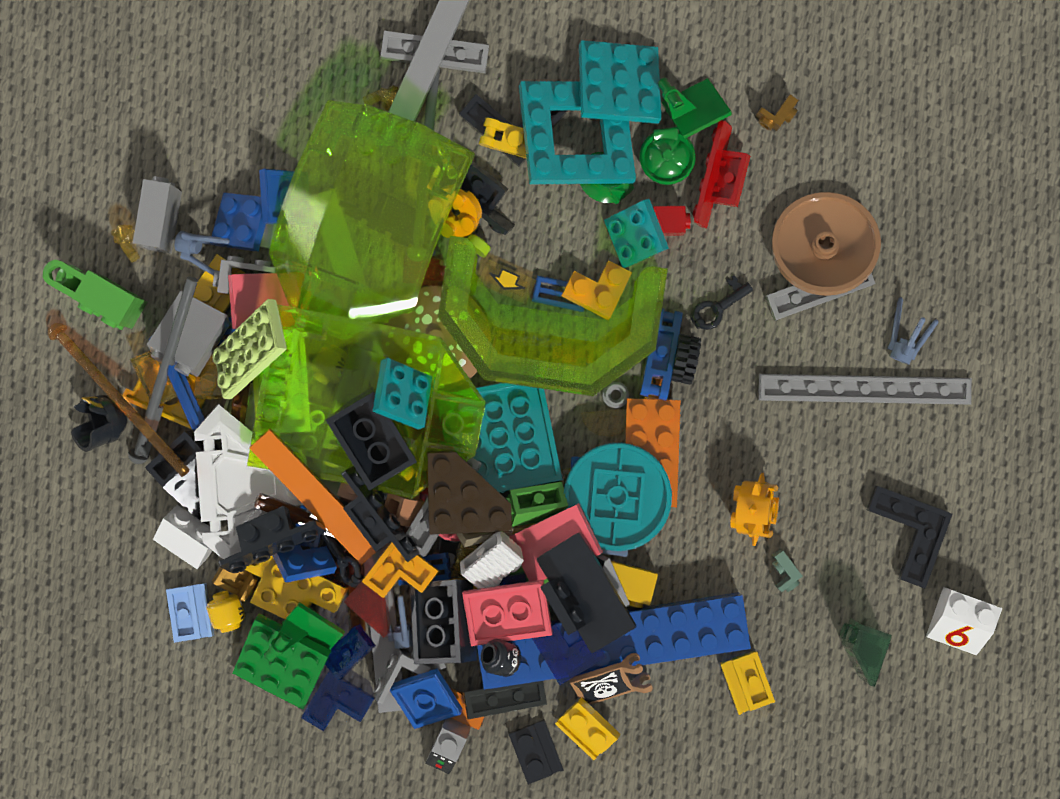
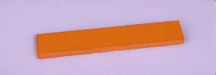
M271 428L250 445L249 449L361 565L376 553L343 509L345 506Z

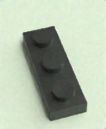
M543 681L463 692L467 719L547 705Z

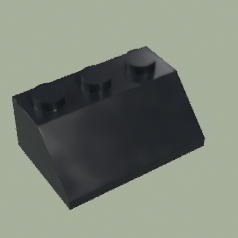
M373 387L351 399L325 419L368 490L373 489L417 462L414 453L394 420L373 412L376 394Z
M467 579L431 581L422 593L410 585L414 664L477 661V646H471L462 594L463 591L473 590V584Z

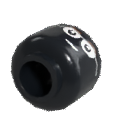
M497 638L492 639L481 651V663L484 670L488 673L509 677L520 666L521 651L514 642Z

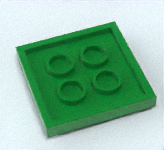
M259 613L253 622L232 674L304 710L332 650L304 637L282 655H278L274 661H267L264 658V654L269 649L273 639L277 637L282 625Z

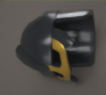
M109 395L82 397L74 408L81 413L88 414L89 421L74 427L71 430V435L76 445L85 452L117 441L128 422L125 403Z

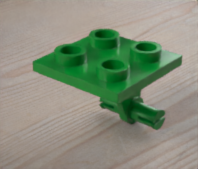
M662 78L658 81V86L662 90V96L665 99L661 102L662 106L684 139L732 115V111L708 78L682 92L675 86H671L667 78Z
M299 602L281 623L282 627L277 637L270 643L264 658L269 662L274 661L278 655H282L304 637L331 649L344 635L345 631Z

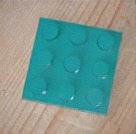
M581 40L579 44L581 118L658 124L661 120L660 87L658 86V81L660 80L658 47Z

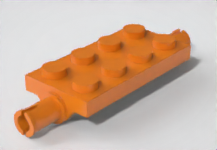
M656 379L655 385L661 386L662 380ZM650 394L648 397H643V399L627 398L625 443L646 450L660 462L671 484V507H677L681 400L665 401L658 399V396Z

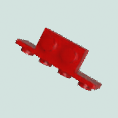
M725 120L719 121L717 127L713 130V145L711 152L708 153L706 158L707 169L705 177L700 182L699 201L693 210L694 223L702 228L708 227L713 204L738 207L751 157L748 153L727 150L732 126Z

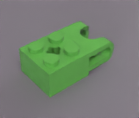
M59 260L50 261L43 270V279L47 284L79 302L77 307L86 313L94 314L98 317L102 315L101 321L113 328L123 330L124 327L132 329L148 301L103 275L90 270L85 272L78 267ZM60 267V270L56 275V279L54 280L52 277V272L55 268Z

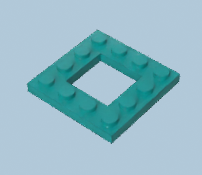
M580 81L520 82L519 94L529 184H626L635 182L636 174L629 121L600 119L604 155H555L550 110H581Z

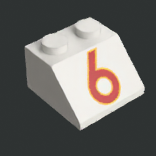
M943 587L926 637L977 655L994 634L1002 608Z

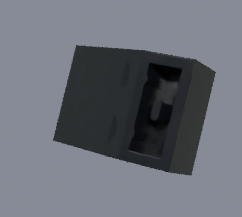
M185 431L145 468L173 498L193 516L201 520L196 452H203L204 444L201 441H195L192 431Z

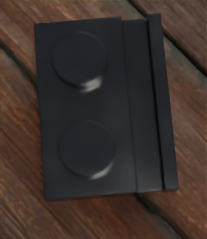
M545 719L509 733L527 784L549 777L559 771H564Z

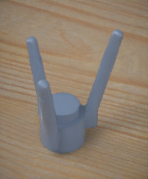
M180 231L176 236L174 247L176 251L181 252V259L190 261L214 276L215 270L192 255L198 254L201 251L202 243L213 245L210 242L229 244L230 240Z
M899 297L891 341L887 349L892 351L890 354L891 358L910 365L911 360H915L918 351L938 324V320L935 319L917 344H915V341L926 320L924 317L920 318L909 341L901 338L897 342L903 298Z
M398 595L401 624L394 626L395 631L391 627L381 602H377L376 606L386 628L389 642L394 641L396 649L413 646L412 614L410 627V624L406 623L403 596Z

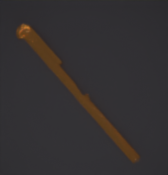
M63 323L52 324L48 329L49 339H58L63 347L181 477L185 476L190 471L189 468L73 340L64 333L67 326Z

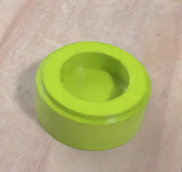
M474 234L468 235L464 241V244L481 257L485 258L491 250L490 246L483 239Z

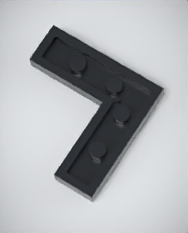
M477 94L459 113V116L482 136L486 128L484 127L486 118L496 119L512 125ZM550 110L552 129L569 110ZM523 122L518 127L523 128ZM496 131L494 139L501 141L503 133ZM502 152L518 167L526 160V158Z
M875 486L866 510L916 529L898 579L926 589L953 514L888 489Z

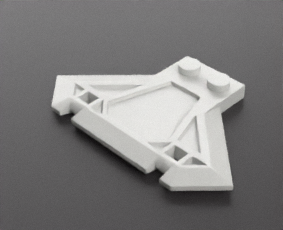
M218 404L194 431L195 441H203L204 451L196 452L201 522H210V533H202V540L207 547L222 559L241 552L236 526L267 513L254 507L255 499L260 493L295 506L303 504L249 449L250 445L259 437ZM221 439L222 450H215L214 440ZM306 451L294 452L307 466ZM221 520H228V531H221Z

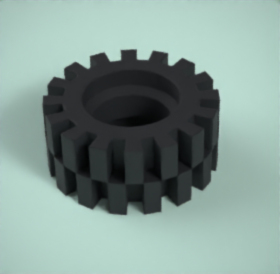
M679 334L671 381L692 384L700 355L701 338Z

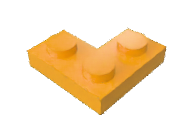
M609 260L597 282L574 271L561 296L609 320L632 272Z
M391 542L362 582L382 598L386 597L400 577L422 593L439 570L420 555L407 562Z

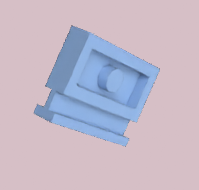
M207 583L166 589L174 643L214 636V629L206 610V606L209 603Z

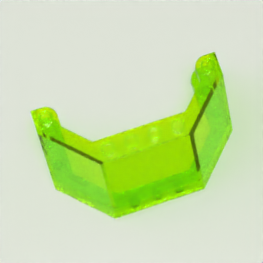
M450 236L438 318L484 380L594 396L656 350L667 268L650 266L643 269L635 280L632 298L614 310L609 320L604 318L597 319L498 304L476 275L478 256L474 244L467 238Z

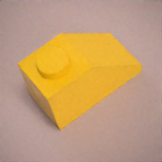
M611 561L630 603L629 605L643 608L644 604L650 605L658 574L650 570Z

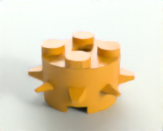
M762 472L758 482L744 481L741 486H735L733 499L737 501L736 512H732L731 528H735L738 534L749 535L752 538L753 546L756 545L759 537L771 538L773 536V531H769L770 524H776L779 508V498L774 497V491H778L777 484L765 482L764 473Z

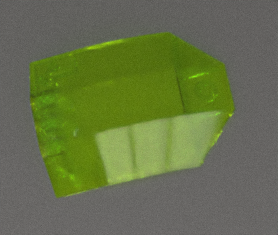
M327 100L291 179L269 250L270 258L294 320L346 340L362 330L372 329L389 322V319L415 311L417 298L435 246L475 153L425 125L369 105Z
M277 304L287 349L263 371L251 445L271 428L318 478L348 484L341 473L354 465L325 419L348 401L373 387L376 391L381 360L390 358L432 376L425 427L416 429L394 420L414 453L417 462L373 489L413 499L428 487L427 451L455 450L466 462L475 456L486 402L441 337L370 321ZM249 450L247 466L270 470Z

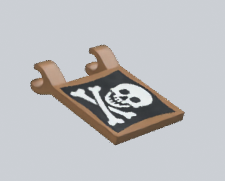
M637 653L629 654L621 663L569 678L570 684L579 699L582 697L590 705L634 691L649 693L653 690L651 683L642 685L645 680H650L648 673H641L643 670L642 665L632 666L633 662L640 660V656ZM627 673L639 675L630 681Z

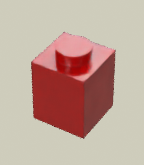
M653 206L664 236H684L686 229H690V213H686V206Z

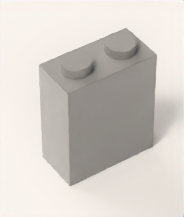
M153 176L152 180L143 179L133 244L145 250L172 254L182 191L177 189L174 183L169 182V179Z
M182 291L179 292L147 343L152 353L151 357L159 362L163 358ZM193 297L175 354V370L185 376H189L190 373L196 377L199 376L231 324L228 315Z

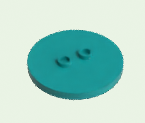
M608 443L591 449L574 464L569 472L564 488L568 508L578 503L580 504L600 547L605 550L626 551L646 544L663 528L671 510L672 490L666 471L653 455L632 444Z

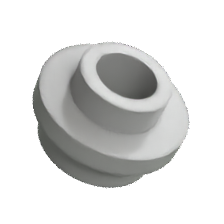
M611 382L605 386L602 397L609 407L620 408L627 403L629 391L623 383ZM613 390L620 392L621 396L618 400L611 398Z

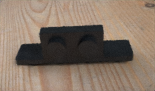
M468 157L462 160L452 176L436 163L431 162L429 178L431 183L441 187L458 185L461 186L459 189L464 190L466 193L468 191L473 193L480 203L482 218L489 223L493 231L506 235L514 228L515 225L495 210L508 191L505 185Z
M354 466L342 472L341 475L358 496L343 509L375 552L392 541L407 562L417 556L419 551L415 540L405 534L400 527L399 519L384 506V500L381 495L372 489L368 490Z
M282 506L236 526L241 552L220 560L219 566L231 573L242 572L251 564L268 561L272 555L291 551L302 542H311L318 539L319 535L327 532L326 528L316 520L293 528L289 509Z

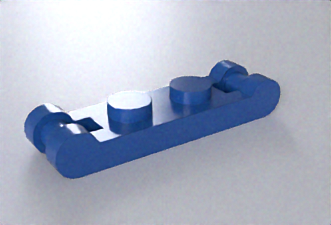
M656 307L640 395L648 397L650 394L658 396V399L667 400L683 312L675 311L671 313L666 312L665 308ZM662 322L672 323V327L664 326ZM652 378L661 379V386L651 384Z

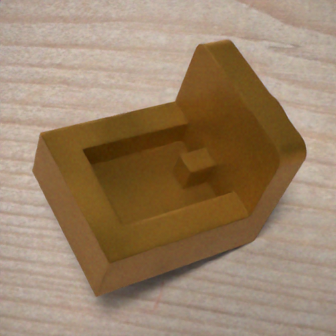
M790 94L775 116L761 107L755 117L759 119L758 123L763 128L769 131L772 129L777 131L784 121L790 123L798 110L794 106L799 100Z
M221 567L212 579L213 584L232 594L238 595L239 600L243 602L246 601L248 596L250 597L254 594L258 581L255 574L246 570L239 573H231Z

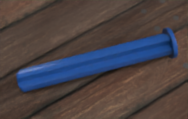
M169 365L168 377L190 427L195 431L205 420L187 377L175 370V365Z

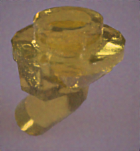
M395 85L387 89L381 88L363 96V101L366 106L381 101L383 109L389 111L399 88Z
M118 225L115 230L111 231L114 243L120 244L121 249L131 263L135 262L140 258L130 243L133 242L135 230H133L131 225Z

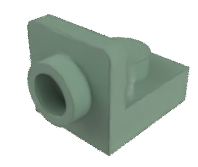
M779 548L772 554L775 559L772 565L781 576L786 573L787 577L775 586L780 592L784 590L789 592L800 584L798 580L803 576L785 552Z

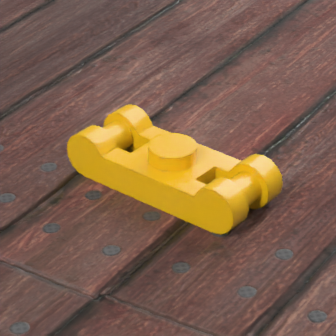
M492 118L485 119L484 127L486 128L484 135L480 136L479 145L526 158L523 128ZM496 131L503 133L501 141L494 139Z

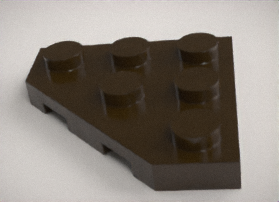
M455 450L427 451L429 535L512 531L511 503L508 499L500 494Z

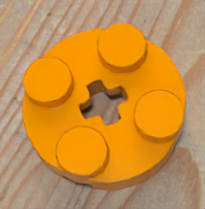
M458 185L444 186L435 193L428 203V209L430 210L433 222L439 228L440 234L446 238L451 236L463 238L470 235L476 230L482 217V209L478 199L470 191L466 193L464 190L459 189L461 186ZM451 206L454 208V210L460 211V214L458 216L453 214Z

